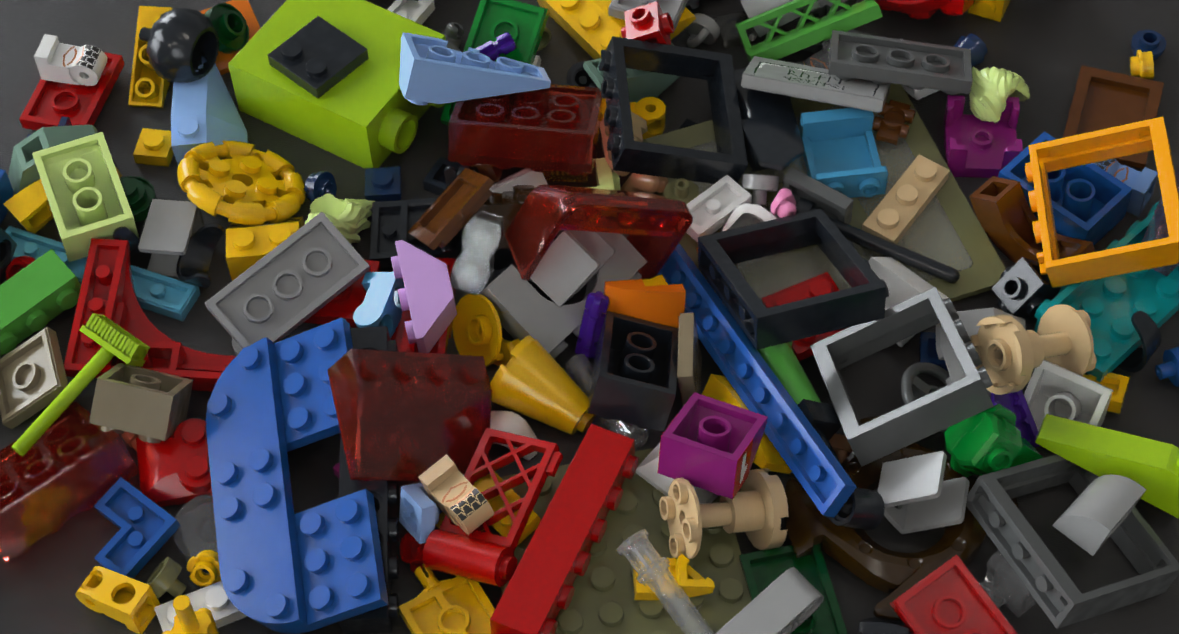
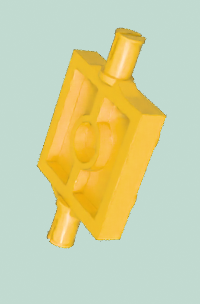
M422 564L423 570L419 566L414 571L424 589L416 598L398 606L400 615L411 634H491L490 618L495 608L478 581L459 576L453 579L438 581L432 569L426 568L424 564Z

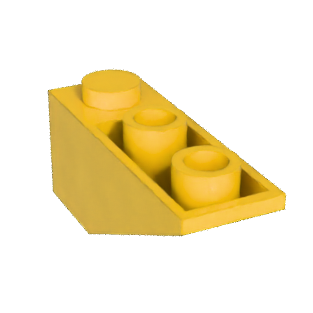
M139 6L129 106L163 108L170 82L159 77L149 63V56L147 54L148 42L140 40L139 33L143 27L151 29L161 15L172 10V7Z

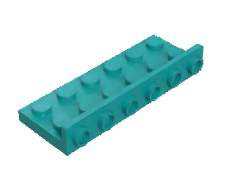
M1158 201L1142 222L1139 220L1135 221L1126 232L1125 237L1120 241L1117 239L1113 240L1106 250L1169 237L1163 203ZM1179 263L1062 286L1058 295L1052 301L1046 299L1038 307L1035 313L1037 322L1034 331L1037 333L1041 317L1048 308L1054 305L1066 304L1076 310L1086 311L1091 319L1090 329L1093 336L1094 353L1097 359L1095 368L1086 373L1095 376L1096 380L1101 382L1109 372L1111 373L1142 344L1131 322V317L1135 312H1145L1156 323L1157 327L1160 328L1179 310Z

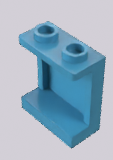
M842 108L801 113L799 132L805 150L803 157L808 176L849 198L873 197L885 194L888 170L886 166H881L872 132L873 112L856 108Z

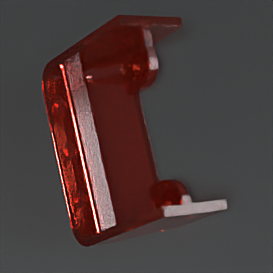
M544 184L535 187L527 196L506 231L505 237L522 280H529L559 230L629 234L627 240L647 261L638 270L642 276L640 279L643 280L657 276L691 226L693 217L685 202L651 193Z

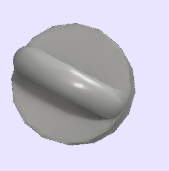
M694 14L696 19L686 27L687 32L690 34L687 39L688 47L694 48L702 42L708 45L713 44L720 35L719 25L705 14Z

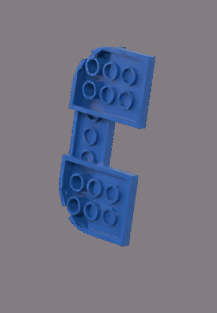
M343 317L277 343H273L269 338L265 337L243 348L219 377L207 403L206 434L219 570L223 588L232 604L240 612L270 630L280 633L298 634L313 631L389 605L374 496L370 491L365 488L294 514L287 452L363 424L350 324Z

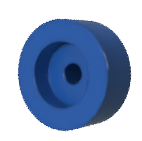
M1179 346L1165 350L1163 363L1155 366V373L1158 379L1169 378L1171 383L1179 387Z

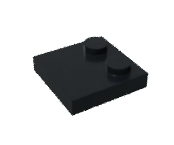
M317 16L268 54L269 64L318 99L369 59L367 48L320 16Z

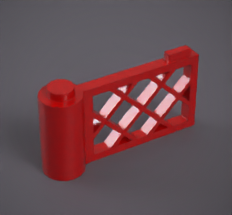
M486 428L464 477L474 485L476 480L491 474L495 486L481 492V494L487 501L500 495L505 507L495 511L492 517L469 535L445 515L440 528L433 530L425 542L423 550V563L425 567L498 587L510 581L517 568V558L514 557L516 546L547 477H555L563 459L557 443ZM493 442L508 445L511 451L491 462L487 457ZM534 451L544 453L540 463L527 470L524 469L520 458ZM516 461L521 473L500 483L494 471ZM526 482L528 491L525 497L509 504L504 492ZM510 515L513 524L507 537L492 534L489 526Z

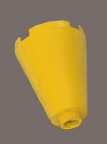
M530 335L526 336L510 352V355L513 357L506 366L501 364L486 391L487 398L493 403L573 435L577 430L584 433L596 416L588 413L589 397L537 339Z

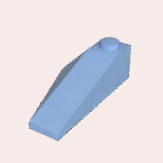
M402 33L399 86L404 99L413 104H444L550 88L551 80L542 67L507 57H498L496 61H493L488 56L479 53L480 50L468 47L467 51L461 52L447 48L448 41L443 39Z
M201 56L202 65L198 66V69L203 68V63L207 62L203 56ZM216 64L201 79L188 83L173 82L171 147L177 165L184 159V155L189 150L203 143L213 142L215 145H221L223 140L248 143L247 130Z

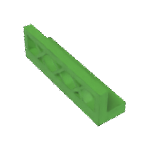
M793 0L737 23L735 26L749 62H751L754 56L778 60L830 39L832 30L847 32L883 17L879 4L874 0H864L850 6L841 2V0H827L833 3L827 16L817 18L809 13L814 2L818 0ZM806 6L804 11L798 10V8ZM838 6H841V7L844 8V9L839 10V11L836 12ZM793 12L800 15V20L795 29L785 31L777 27L784 14ZM774 19L772 25L766 21ZM806 19L812 20V22L805 24ZM757 25L768 28L769 31L765 40L751 46L746 30ZM775 32L780 33V35L773 37Z

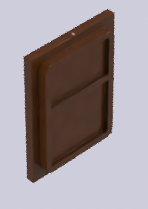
M1081 65L1063 138L1157 118L1164 82ZM1149 151L1114 159L1120 164L1144 169Z
M465 168L410 228L408 233L432 250H435L437 246L445 247L492 195V191L489 189L495 182L487 176Z

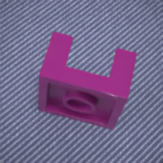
M948 95L943 129L945 162L954 177H998L999 171L1023 151L1022 139H1017L1016 133L1020 113L1019 97L1007 98L1006 108L1001 113L1000 120L994 123L981 121L971 114H963L965 97L961 95Z

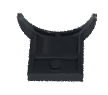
M447 166L444 169L446 189L457 178L456 170L453 166ZM438 198L373 202L370 260L380 261L381 267H392L391 257L398 256L395 241L404 240L435 258L457 259L458 262L463 252V227L445 247L437 246L435 250H432L411 236L408 231Z

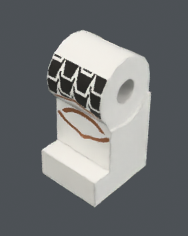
M44 34L34 55L41 80L73 85H96L107 64V56L101 49L92 45L80 47L59 43L58 36Z

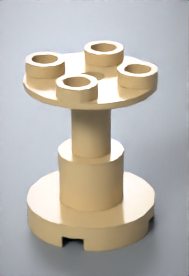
M1066 304L1054 305L1048 308L1040 319L1037 333L1033 330H1025L1023 325L1015 318L1004 314L980 320L976 325H981L978 334L971 335L970 343H973L982 362L976 369L985 367L993 384L986 389L997 395L1022 390L1030 381L1033 369L1039 367L1043 360H1047L1081 376L1088 371H1092L1097 363L1094 353L1093 336L1090 329V316L1086 311L1076 310Z
M768 468L750 470L748 478L741 487V491L733 499L721 496L719 502L699 504L697 494L687 479L682 477L674 479L669 487L668 496H662L659 503L660 515L664 521H668L670 532L669 550L674 558H678L681 554L688 559L695 558L701 546L702 529L720 526L729 534L746 532L752 545L759 550L781 547L787 536V530H780L781 518L789 517L787 497L780 478L777 475H769L770 469Z

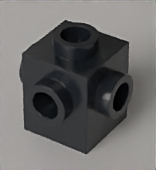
M1022 257L1015 265L1003 271L1000 280L992 289L1000 298L998 305L1004 312L1032 320L1035 318L1038 307L1046 299L1052 300L1059 293L1061 287L1052 288L1048 274H1040L1039 262Z

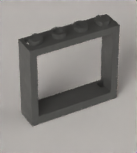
M936 287L885 310V318L848 327L810 345L846 438L861 467L994 407L986 388L993 385L984 366L976 369L977 366L982 364L973 343L964 345L971 341L961 320L953 323V321L959 319L950 297L942 300ZM940 323L966 377L865 424H861L839 369Z
M1057 454L979 476L967 495L966 503L968 509L1055 628L1059 629L1165 593L1179 575V562L1135 507L1110 537L1140 575L1083 594L1080 592L1011 500L1067 482L1080 495L1094 479L1099 477Z

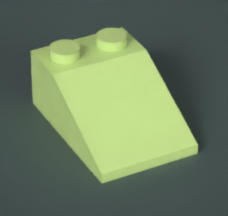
M103 132L32 153L69 262L88 257L92 238L114 239L113 233L119 227H127L139 238L131 208Z

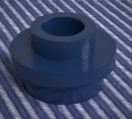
M1141 30L1133 35L1131 48L1134 56H1136L1137 50L1140 49L1142 52L1152 51L1153 61H1155L1164 53L1166 40L1156 31Z
M327 171L310 174L304 186L306 198L313 202L326 193L335 197L337 185L333 174Z

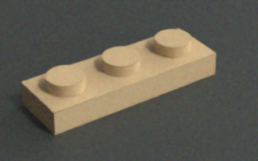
M919 154L862 224V230L898 244L948 180L950 170Z

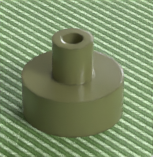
M684 178L669 182L664 189V206L667 211L674 215L675 212L699 196L698 186L693 181H688Z
M170 557L165 558L146 581V584L152 587L157 599L166 591L176 598L182 595L187 587L177 579L182 566Z

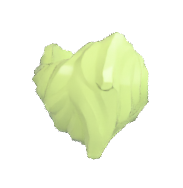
M994 66L980 71L972 67L973 82L969 94L970 110L981 121L998 122L1001 113L1006 108L1008 97H1019V101L1023 102L1030 98L1028 85L1025 84L1024 79L1017 73L1007 71L1004 68L998 69Z
M326 193L311 203L310 213L305 224L320 212H323L350 244L359 243L361 238L357 234L370 227L371 222L367 218L372 215L370 209H372V203L375 201L348 198L343 200Z

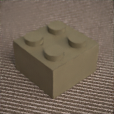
M118 363L97 378L89 423L100 425L102 431L111 434H123L125 431L138 434V438L145 442L160 443L161 440L165 441L174 434L177 426L186 420L193 380Z

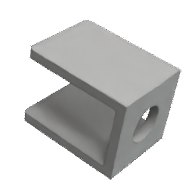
M152 199L138 245L140 252L152 253L147 270L180 280L176 271L179 256L186 254L190 237L198 229L205 226L200 208L189 201Z
M581 217L569 231L564 230L525 274L561 307L597 273L616 252V248L586 218Z
M943 451L882 464L878 493L884 501V516L901 534L961 524L964 521L970 482L966 477L943 481L947 455Z

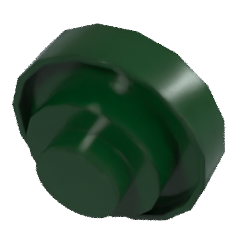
M218 3L205 12L204 15L209 17L218 33L220 52L226 54L235 53L246 45L249 40V28L239 10L230 4Z
M140 176L120 178L135 223L143 221L147 218L152 199H157L154 186L149 180Z

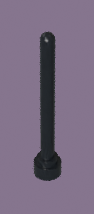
M801 197L796 205V214L820 208L816 207L815 202ZM829 217L831 221L836 222L845 238L853 243L887 257H892L901 263L949 283H955L959 280L960 274L958 270Z

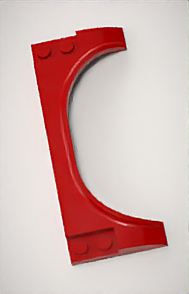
M91 239L64 361L66 376L75 377L102 347L79 331L82 325H86L92 313L105 315L121 326V328L127 330L128 333H131L150 346L143 359L145 363L141 368L192 379V390L212 392L219 377L236 356L197 351L183 346L181 342H176L159 331L141 309L135 294L128 240ZM437 258L447 264L455 300L457 259ZM410 310L402 311L398 327H396L394 334L390 338V340H397L398 363L391 364V375L397 374L398 398H392V403H405L406 397L441 399L448 340L451 338L453 320L428 355L419 356L417 343L409 344L404 323L405 321L412 320ZM114 356L95 378H98L118 363H126ZM369 367L366 368L362 373H373L378 368Z

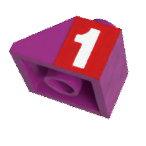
M694 392L661 435L657 473L673 479L682 477L687 479L693 486L733 499L748 478L767 425L768 417Z

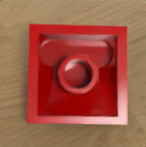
M198 418L187 419L177 426L174 434L165 441L161 440L160 443H149L136 437L140 488L145 496L160 507L213 500L206 421Z

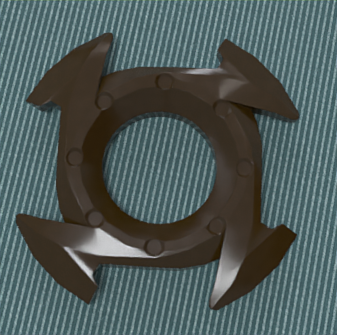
M880 416L860 419V422L865 424ZM913 443L862 467L852 451L841 465L858 488L874 490L879 486L883 463L935 451ZM946 459L943 481L965 477L954 471L950 466V460ZM973 475L966 477L970 482L968 493L978 479ZM790 478L786 483L785 493L789 517H784L785 528L797 559L810 555L813 545L822 543V551L868 585L885 593L893 589L894 591L875 606L873 614L878 618L903 622L890 603L956 554L967 567L976 557L986 535L982 526L966 506L964 521L961 524L945 526L944 535L932 547L916 553L891 551L874 542L862 529L833 524L828 516L821 514L797 480ZM1017 498L1011 499L1019 509Z

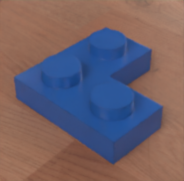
M120 477L94 505L101 515L120 529L94 559L104 568L134 578L181 525L177 519Z

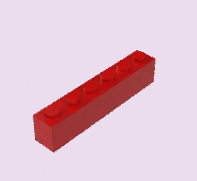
M594 424L590 425L490 618L491 634H555L558 621L555 619L560 609L567 610L575 590L572 585L577 575L584 576L591 560V553L589 551L593 543L599 544L605 534L607 514L609 510L616 511L623 495L621 486L625 478L632 479L639 462V457L635 456V439Z

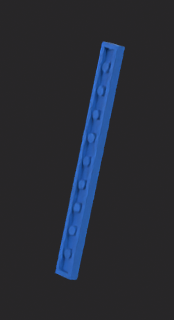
M669 241L651 268L652 273L655 277L662 274L668 285L683 284L686 290L684 313H694L699 340L748 410L768 417L764 430L765 434L821 514L834 518L857 488L761 354L756 350L681 244Z

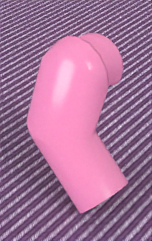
M787 188L779 190L770 206V211L774 216L777 215L783 218L796 214L797 202L792 191Z

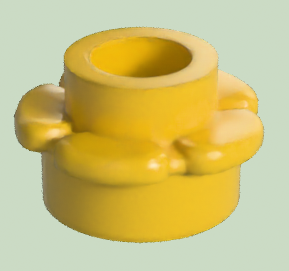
M1140 49L1137 50L1136 56L1130 57L1131 76L1154 79L1152 51L1142 52Z
M203 550L196 557L193 556L188 560L186 568L190 572V580L195 585L203 587L221 581L217 552Z

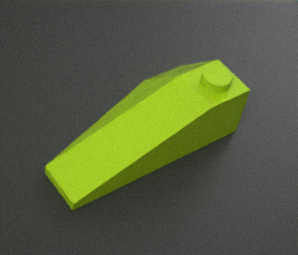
M1046 414L1035 440L1036 444L1099 477L1113 474L1134 480L1147 489L1140 499L1179 519V448L1177 446Z

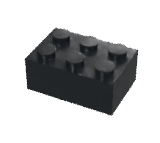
M607 311L595 349L588 413L598 415L606 420L614 419L634 424L643 429H654L664 432L676 397L678 328Z

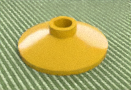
M479 293L467 294L456 305L457 315L453 319L452 325L454 342L460 356L468 365L473 368H486L494 363L501 349L502 328L500 318L494 305L487 297Z

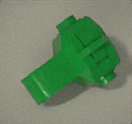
M997 404L948 427L944 432L946 450L951 455L950 466L954 471L965 477L972 475L982 476L1044 457L1025 438L1021 437L1020 430L1015 426V413L1001 404Z

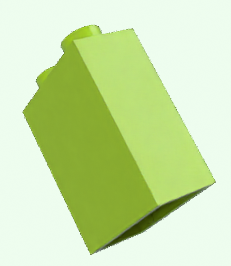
M286 0L228 63L240 111L364 169L379 168L392 151L401 154L409 148L417 132L418 120L431 105L437 108L444 105L434 103L416 105L404 99L399 86L402 33L435 37L446 40V37L442 33L366 0ZM317 16H320L367 48L369 57L368 60L319 99L272 67L268 60L269 53Z

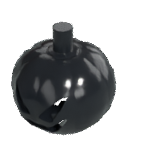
M187 8L172 9L163 13L151 29L143 27L139 33L140 40L148 42L147 54L149 56V63L157 75L168 82L188 83L201 79L210 72L216 62L219 51L218 33L209 17L197 10ZM201 56H203L207 62L203 63V68L198 69V66L202 65Z

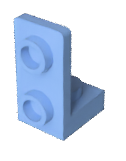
M422 483L401 486L399 522L419 544L425 543L429 534L435 530V525L439 522V514L442 511L429 498Z

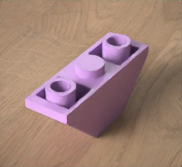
M404 240L395 241L398 256L391 257L395 279L403 278L405 288L397 289L402 311L410 310L412 320L404 322L409 344L417 343L419 356L428 355L457 315L453 290L446 263Z

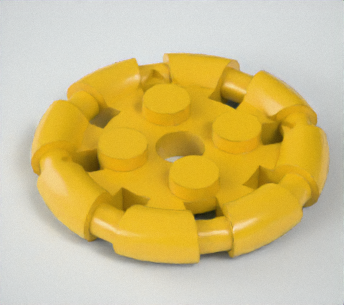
M225 140L222 141L223 144L215 145L213 142L203 143L189 150L178 165V183L182 191L187 193L188 199L198 208L214 217L217 214L227 217L228 222L251 226L263 225L268 221L274 223L282 222L294 216L305 201V183L301 175L295 172L294 166L270 150H267L265 153L255 149L254 144Z

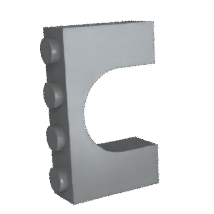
M588 196L552 229L558 237L564 230L569 231L581 217H584L616 248V252L587 282L586 292L581 302L559 307L556 303L540 295L513 264L480 293L492 302L499 315L501 326L514 340L519 339L521 341L530 335L537 339L553 358L558 356L568 346L564 339L571 332L578 337L583 312L586 309L587 295L597 291L603 292L604 295L605 281L640 279L642 276L638 270L647 263L645 258Z

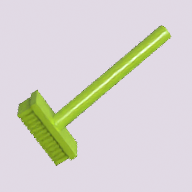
M92 313L86 325H82L79 331L102 347L11 447L19 455L24 456L114 356L128 365L142 367L145 363L143 359L150 346L131 333H128L127 330L121 328V326L105 315Z

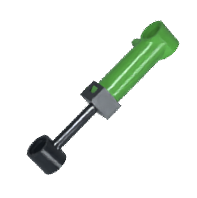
M792 341L759 349L758 352L840 463L829 440L842 425L833 406L821 403L791 348ZM856 485L857 488L834 518L829 517V519L837 526L873 530L879 526L884 516L885 506L883 498L877 491L858 488Z

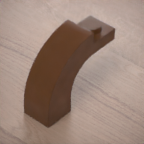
M992 176L969 196L981 226L993 243L1014 263H1017L1022 257L1038 262L1037 253L1043 252L1042 243H1036L1032 222L1038 221V219L1032 213L1026 201L1020 181ZM1056 233L1060 259L1096 252L1093 242Z

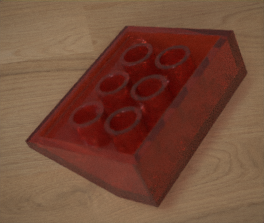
M550 84V88L458 101L449 120L448 161L459 162L464 166L486 164L494 165L500 169L520 167L530 168L535 172L555 170L565 171L570 175L592 174L604 99L601 96V90L593 87Z
M350 349L327 370L351 480L420 481L418 476L446 454L456 464L458 470L465 474L485 429L490 428L492 390L483 356Z
M77 402L71 404L24 456L19 455L11 447L16 441L0 450V557L5 562L26 553L32 544L45 535H50L60 530L66 521L78 513L93 508L97 501L105 495L120 477L129 482L130 478L140 472L121 437L113 430L104 432L100 429V425L89 423L91 413Z

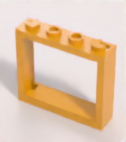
M1163 116L1028 145L1030 162L1025 163L1026 166L1024 167L1028 183H1034V190L1028 191L1032 213L1038 212L1039 219L1032 222L1036 243H1042L1043 252L1037 253L1040 274H1048L1052 288L1179 263V192L1169 137ZM1154 150L1169 237L1060 259L1047 172Z

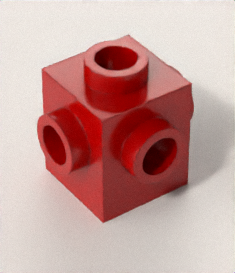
M657 1L624 11L625 26L621 28L623 38L671 45L670 34L674 33L673 21L668 12L663 13Z

